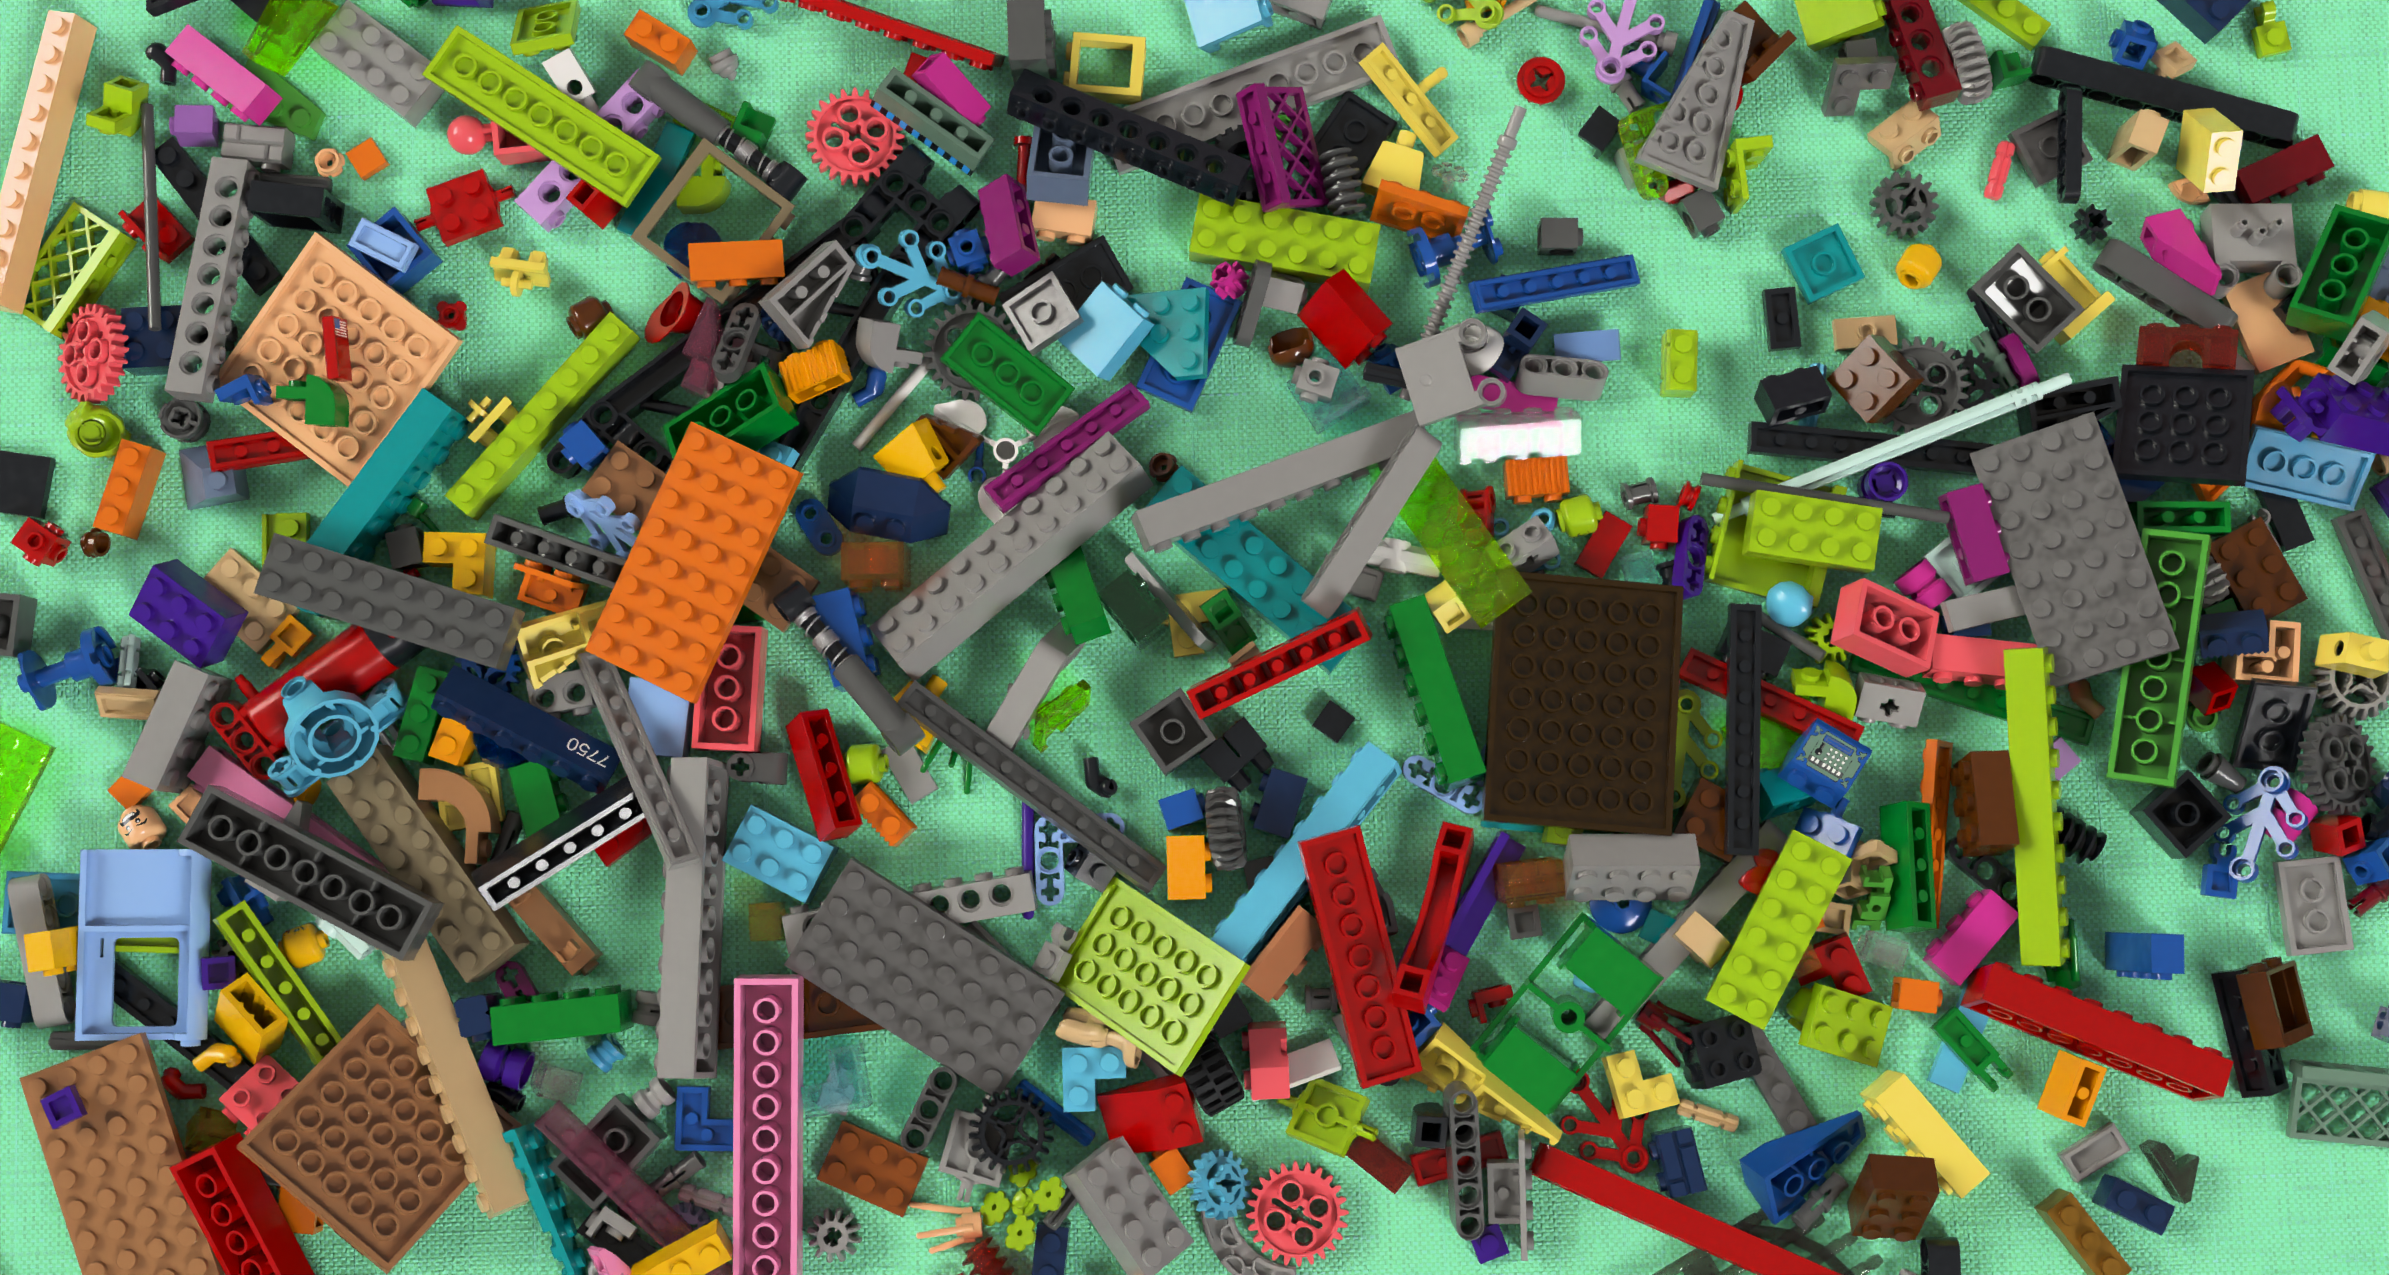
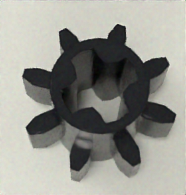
M2091 204L2087 207L2086 212L2082 209L2075 212L2074 215L2078 220L2069 225L2070 228H2074L2076 234L2074 239H2084L2087 245L2092 244L2096 237L2099 240L2104 239L2107 236V232L2103 229L2112 224V221L2107 220V210L2095 209L2094 204ZM2090 222L2093 223L2092 227L2088 225Z

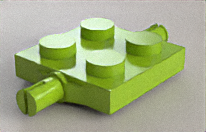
M1320 1078L1309 1081L1306 1089L1299 1097L1290 1095V1098L1277 1099L1278 1104L1292 1109V1118L1285 1131L1288 1136L1339 1157H1345L1351 1142L1357 1135L1373 1142L1376 1140L1375 1136H1378L1377 1128L1363 1124V1116L1370 1103L1368 1097Z

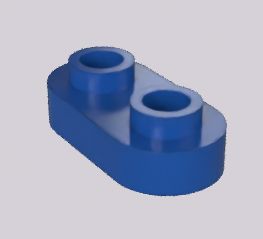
M806 499L800 502L796 508L795 517L813 547L825 556H833L840 552L844 545V537L826 507L816 499ZM808 509H815L816 515L812 519L806 518L805 514ZM825 534L832 535V541L829 544L822 543V537Z

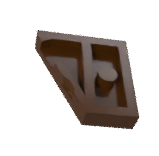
M926 413L921 415L916 421L927 418L949 459V463L938 471L937 474L943 480H946L952 476L985 439L979 434Z

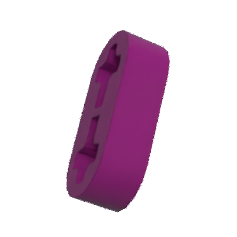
M2011 333L1997 340L1998 349L2001 353L2005 352L2007 356L2005 360L2016 379L2019 380L2017 386L2020 388L2035 381L2039 384V375L2018 336Z
M507 961L496 970L495 978L505 998L520 995L518 992L520 990L527 997L539 995L533 981L521 963ZM507 967L511 970H518V974L515 976L518 987H515L511 980H504V976L507 975Z

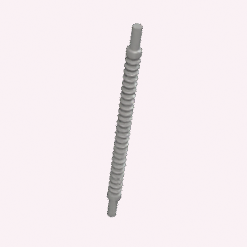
M1515 105L1504 135L1501 134L1497 140L1499 147L1493 150L1496 155L1494 158H1490L1492 165L1487 166V170H1489L1488 175H1483L1486 179L1485 183H1480L1482 190L1477 192L1478 200L1473 201L1476 205L1475 208L1470 209V212H1472L1471 217L1468 216L1466 218L1469 223L1463 226L1466 230L1465 233L1460 234V237H1462L1461 242L1456 243L1459 248L1453 251L1455 258L1450 259V262H1452L1451 267L1446 268L1449 273L1443 276L1445 283L1440 284V287H1442L1441 292L1436 293L1439 298L1433 301L1436 305L1435 308L1430 309L1432 315L1427 317L1428 325L1423 326L1426 329L1425 333H1420L1422 339L1441 333L1439 327L1445 324L1442 319L1448 317L1446 310L1451 309L1449 302L1454 301L1452 294L1458 292L1456 285L1461 284L1459 277L1464 276L1462 269L1468 267L1466 260L1471 259L1469 252L1475 250L1472 244L1478 242L1476 235L1481 234L1479 227L1485 225L1482 220L1484 217H1488L1486 210L1491 209L1489 205L1490 200H1495L1492 195L1494 192H1498L1496 185L1501 184L1499 177L1500 175H1505V172L1502 170L1504 167H1508L1506 160L1512 157L1509 153L1514 151L1517 145L1515 138L1527 111L1523 107ZM1402 388L1399 397L1410 401L1408 389Z

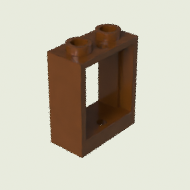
M2281 956L2262 959L2260 963L2247 965V971L2236 975L2255 1050L2285 1048L2314 1035L2295 960L2282 961Z

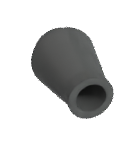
M2206 753L2196 766V771L2200 774L2201 779L2229 789L2234 793L2241 791L2247 781L2220 753Z

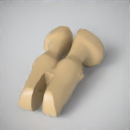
M1081 1007L1066 1008L1063 1020L1056 1029L1055 1034L1058 1038L1094 1048H1102L1108 1045L1116 1047L1122 1051L1123 1061L1127 1067L1134 1069L1138 1067L1142 1056L1141 1049Z

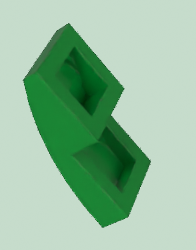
M1223 589L1199 606L1232 656L1251 641L1258 639L1226 589Z

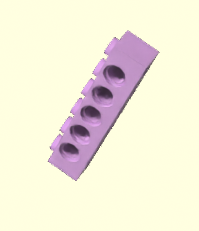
M639 68L596 113V115L613 126H623L622 131L635 140H640L647 133L648 126L655 118H660L666 113L656 104L644 99L628 85ZM635 104H643L640 112L631 113V108ZM551 161L514 200L522 210L548 233L552 228H558L564 222L567 212L574 206L566 197L581 180L579 177L575 180H569L571 172L554 161ZM560 191L558 200L548 202L549 196L553 192Z

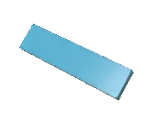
M1965 982L1956 1007L1983 1034L1989 1017L1960 1006L1968 986ZM1943 1041L1927 1081L1959 1094L1968 1069Z

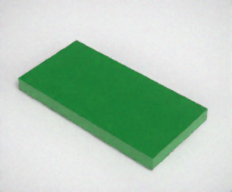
M977 312L940 358L943 364L1036 437H1038L1075 390V387L1037 357L1033 356L1027 349L980 312Z

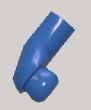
M868 366L865 387L852 394L858 407L883 394L887 379L885 371Z

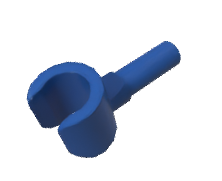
M984 442L976 448L974 467L968 471L970 482L973 481L972 475L975 470H980L983 473L982 483L987 480V472L983 468Z

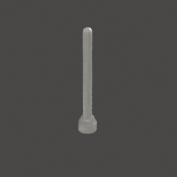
M1538 5L1534 9V14L1539 18L1579 28L1593 26L1599 33L1605 34L1598 22L1587 16L1543 5ZM1666 30V33L1662 32L1659 35L1648 34L1635 42L1652 41L1656 44L1660 54L1666 50L1669 52V57H1672L1678 33Z

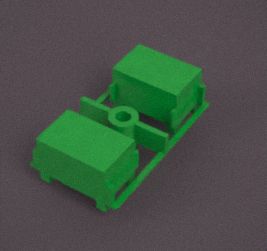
M1581 912L1470 1049L1475 1052L1476 1057L1481 1060L1485 1068L1545 1116L1546 1114H1552L1605 1050L1608 1053L1611 1051L1612 1046L1610 1043L1664 977L1603 929L1596 921ZM1583 921L1585 929L1571 946L1559 956L1560 960L1556 965L1560 970L1563 966L1618 1009L1616 1013L1622 1019L1605 1039L1584 1023V1010L1575 997L1560 995L1554 999L1533 982ZM1527 989L1550 1006V1015L1555 1026L1560 1031L1575 1033L1580 1030L1599 1045L1580 1068L1576 1060L1572 1064L1566 1058H1562L1522 1026L1519 1022V1015L1515 1013L1514 1016L1510 1015L1504 1023L1505 1026L1488 1046L1486 1045L1483 1050L1480 1046Z

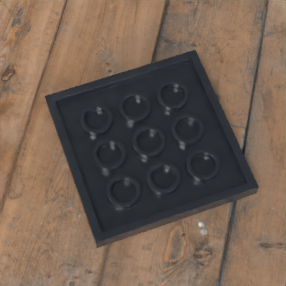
M2122 364L2120 393L2123 407L2119 408L2117 413L2112 461L2118 479L2245 487L2255 370Z

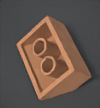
M1297 905L1250 964L1251 967L1242 983L1268 1003L1272 998L1278 1001L1288 988L1285 984L1288 977L1292 973L1297 976L1308 963L1304 957L1311 948L1316 952L1323 944L1317 919L1300 905Z

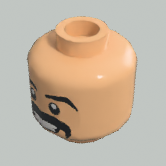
M134 805L126 809L121 814L117 826L120 835L130 849H157L162 844V840L167 833V827L158 812L153 807Z

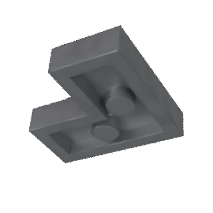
M1894 56L1834 58L1821 107L1824 117L1854 116L1860 90L1890 89L1897 64Z

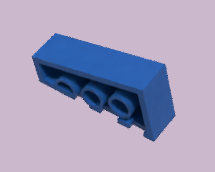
M2105 932V970H2116L2117 977L2172 980V974H2185L2184 934Z

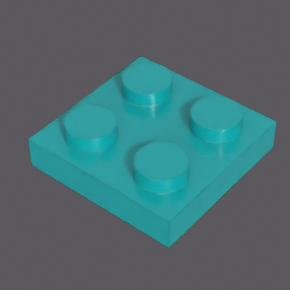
M1838 223L1787 246L1781 251L1807 305L1865 278Z

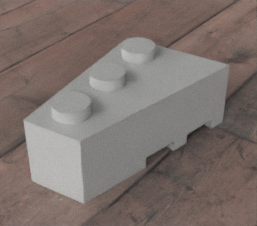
M837 240L824 242L758 303L798 350L810 348L815 334L821 323H824L827 318V312L835 298L839 296L856 263Z

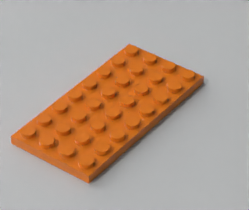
M691 421L585 651L691 703L697 704L804 473Z

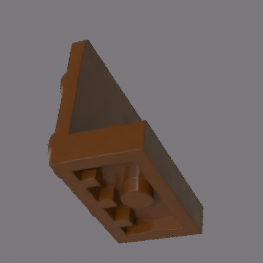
M1747 1L1741 2L1733 10L1738 14L1755 20L1741 86L1755 81L1797 39L1790 30L1779 35L1774 32ZM1709 35L1703 40V44H1705Z

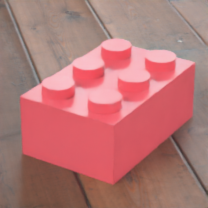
M1862 578L1840 589L1830 644L1907 678L1930 669L1940 613L1866 578Z

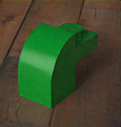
M306 374V381L291 380L289 381V386H276L277 399L306 401L305 424L319 427H349V401L343 388L335 381L325 377Z

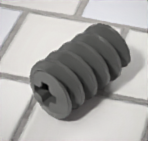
M1350 147L1329 150L1322 153L1318 159L1319 163L1323 165L1321 175L1326 177L1323 180V186L1328 189L1325 193V198L1330 200L1327 208L1330 212H1333V216H1348L1367 208L1365 203H1357V200L1364 197L1365 194L1364 192L1355 191V188L1362 185V181L1353 180L1352 178L1360 173V169L1350 167L1351 164L1358 161V157L1348 156V153L1352 151Z

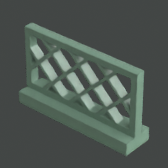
M2290 1059L2289 1071L2293 1073L2285 1134L2287 1137L2389 1148V1122L2383 1126L2375 1116V1114L2389 1104V1094L2387 1095L2385 1092L2389 1091V1068ZM2303 1083L2314 1084L2320 1091L2307 1103L2301 1096ZM2339 1087H2346L2351 1096L2338 1106L2330 1094ZM2370 1090H2377L2383 1099L2369 1109L2361 1097ZM2326 1098L2334 1109L2320 1120L2312 1108ZM2357 1101L2365 1113L2354 1122H2351L2343 1111ZM2308 1112L2316 1123L2307 1131L2297 1130L2298 1119ZM2339 1115L2348 1126L2338 1134H2332L2325 1125ZM2371 1118L2379 1130L2370 1137H2363L2357 1128Z

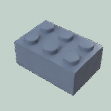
M1034 125L1027 170L1026 200L1088 206L1095 150Z

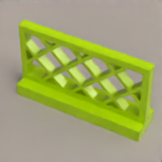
M73 202L39 250L29 290H32L33 302L25 304L23 314L42 326L43 329L65 341L62 332L68 333L66 323L67 321L73 322L72 314L79 313L80 306L86 307V304H95L138 242L76 202ZM79 213L83 214L85 227L73 230L74 220ZM104 229L108 230L101 243L95 245L94 232ZM86 235L88 247L76 250L74 238ZM67 240L68 252L56 255L55 247L60 241ZM89 254L87 263L82 269L78 270L77 257ZM69 259L70 272L58 275L57 262ZM49 265L50 277L38 280V272L41 267ZM71 279V286L65 294L60 295L59 282ZM51 285L53 297L41 300L40 287ZM54 304V310L46 321L43 320L42 307Z

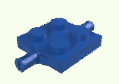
M1842 797L1830 812H1819L1804 806L1794 830L1851 858L1864 829L1842 818L1850 802Z

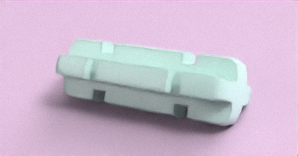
M134 634L123 636L121 639L120 649L123 650L120 651L117 687H137V674L135 671L139 667L140 652L137 651H140L141 639L135 637Z

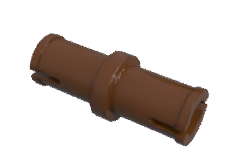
M942 266L936 285L962 293L961 297L967 298V296H970L994 306L1000 287L974 279L975 275L969 274L966 276L945 268V266Z

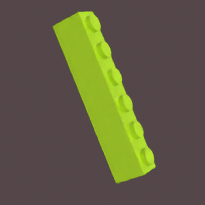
M243 900L212 921L256 983L289 1019L287 1027L316 1066L342 1038L246 901Z

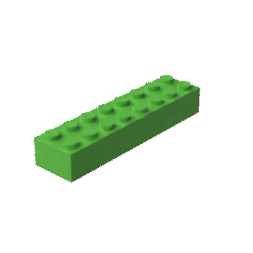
M2143 528L2141 543L2180 650L2122 667L2106 776L2108 779L2176 789L2212 542L2210 535Z

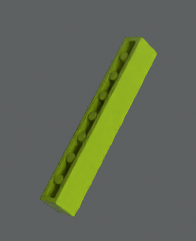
M610 311L444 496L467 516L478 521L636 346L641 338Z

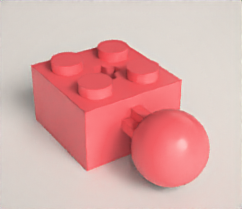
M463 115L455 118L447 129L449 144L455 151L461 154H475L483 149L486 142H493L494 156L504 166L552 161L492 121L489 124H483L473 116Z

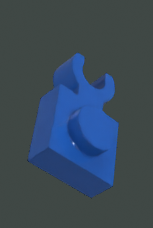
M2211 843L2208 853L2213 862L2212 864H2203L2200 895L2236 899L2238 881L2229 872V865L2237 855L2236 845H2227L2226 854L2222 856L2219 853L2220 843Z

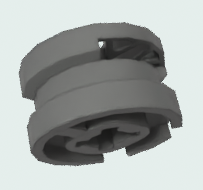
M172 398L173 400L169 403H164L158 418H160V427L165 434L185 443L197 442L206 435L211 421L210 415L204 406L195 401L179 400L176 398Z

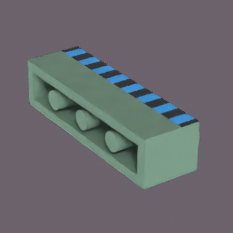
M895 67L879 85L870 104L871 107L970 177L985 158L995 140Z

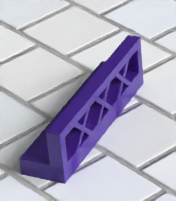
M1503 831L1497 832L1455 909L1445 945L1464 956L1468 954L1526 849L1522 844L1509 838L1510 835Z

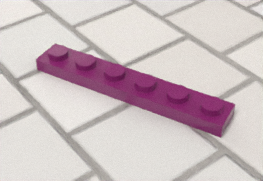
M1131 382L984 486L985 493L1004 514L1036 491L1106 432L1109 431L1114 435L1149 410V401Z

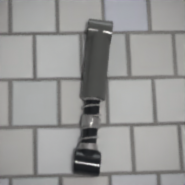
M646 60L628 83L640 96L656 104L701 139L705 138L715 146L721 145L726 153L731 152L735 160L746 165L747 169H754L758 177H761L769 187L789 202L794 199L808 180L786 161L779 163L775 159H769L766 156L767 153L763 154L758 151V146L753 144V142L745 141V137L741 138L735 134L734 129L730 130L731 122L672 80L666 72L653 62Z
M798 580L771 599L781 616L789 624L795 623L798 628H803L806 631L805 636L811 637L813 640L812 644L816 650L823 654V658L830 660L832 663L831 668L835 669L833 672L835 678L880 730L884 740L898 756H902L926 737L919 724L909 713H905L857 654L849 655L845 650L847 647L843 648L839 643L840 638L834 633L833 629H828L829 626L826 627L819 619L821 615L817 616L818 611L814 608L816 603L813 597Z

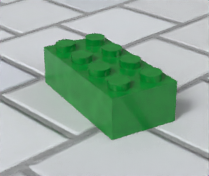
M2335 204L2289 305L2285 321L2286 325L2342 342L2346 340L2360 318L2389 253V219Z
M762 362L742 375L737 381L729 383L662 426L672 459H674L691 421L754 451H758L800 423L791 399L787 396L782 378L765 362Z
M621 984L602 986V988L595 989V993H590L589 988L573 989L563 992L562 997H558V991L532 995L531 1000H527V995L509 996L499 999V1005L490 1007L493 1046L617 1033L634 1027V1023L631 1022L633 1014L631 989L621 990Z

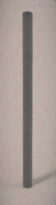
M149 103L141 104L148 329L150 331L162 330L154 106Z
M1703 472L1700 478V485L1749 493H1753L1758 489L1883 508L1882 514L1947 524L1950 518V512Z

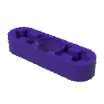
M1693 515L1682 519L1678 525V542L1675 549L1672 585L1683 586V600L1700 595L1703 589L1709 528L1704 518L1700 515ZM1688 551L1692 555L1693 564L1689 560Z

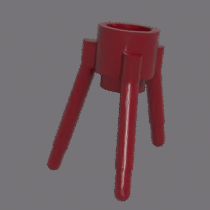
M1648 1000L1635 1019L1641 1023L1638 1029L1647 1034L1662 1053L1678 1068L1681 1065L1680 1062L1653 1032V1029L1659 1032L1664 1028L1688 1045H1691L1692 1039L1668 1023L1669 1017L1664 1013L1690 1024L1703 1023V1021L1667 1007L1659 1000L1656 1003Z

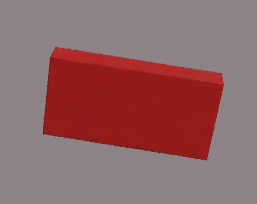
M1605 511L1603 519L1598 522L1596 532L1591 534L1574 565L1596 578L1602 579L1633 526Z

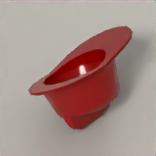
M681 282L650 316L645 328L646 341L651 344L657 343L670 332L688 334L699 324L707 312V305L690 293L688 283Z

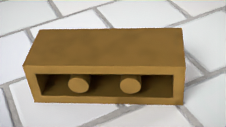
M2058 1188L2034 1207L2087 1275H2127L2132 1271L2131 1267L2071 1192Z

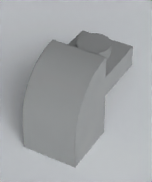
M859 317L856 332V348L859 356L867 365L893 374L894 367L909 369V364L921 365L923 353L909 348L897 347L900 324L886 320Z

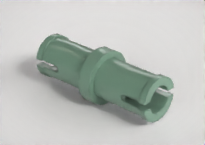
M1988 329L1970 339L1978 353L1985 354L1983 359L1985 364L1990 361L1994 362L1993 366L1989 369L1991 372H1999V376L1994 379L2000 385L2001 392L2019 383V380L2016 379L2005 360L2007 358L2005 352H2000Z

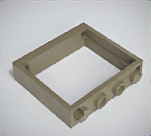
M705 138L702 139L630 236L632 241L688 282H690L689 268L651 241L648 236L708 155L781 208L759 240H776L773 236L781 227L783 230H786L795 218V215L791 213L795 205ZM728 282L721 291L717 288H698L721 306L725 301L730 303L742 290L739 287H729ZM691 283L697 288V283Z

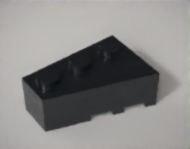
M2118 376L2072 383L2043 395L2041 400L2016 409L2020 436L2093 411L2098 421L2123 407Z

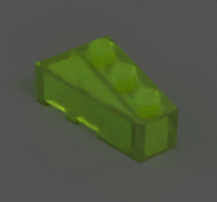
M269 0L242 53L253 62L285 77L339 6L332 0Z

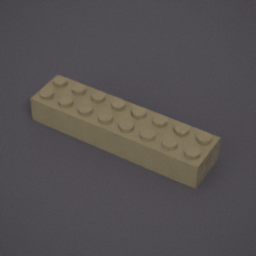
M377 744L373 755L360 768L347 775L332 777L326 783L390 875L445 903L430 932L466 983L481 982L530 944V941L505 906L495 912L492 910L477 889L471 872L476 870L477 866L474 864H464L465 849L443 822L433 804L429 801L418 800L419 784L400 757L392 755L394 750L389 745Z

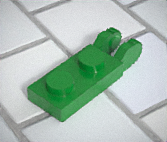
M1951 1007L1930 1027L1973 1075L1977 1076L1991 1092L1994 1093L1999 1086L1984 1070L1989 1064H1992L1997 1072L2006 1079L2014 1075L2010 1068L2001 1060L2000 1054L1957 1007Z

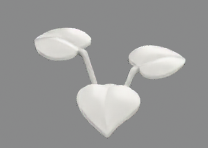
M959 399L934 406V416L983 436L985 439L983 442L993 447L995 458L1003 463V473L1008 470V463L1016 459L1018 447L1033 440L1034 446L1037 449L1079 419V414L1076 411L1062 406L1038 437L1025 428L1030 434L1026 438L1016 442L1010 438H1001L996 442L980 434L986 427L987 418L983 408L976 402ZM990 477L980 486L978 502L983 513L995 524L1018 504L1003 514L984 491L983 487L997 478Z

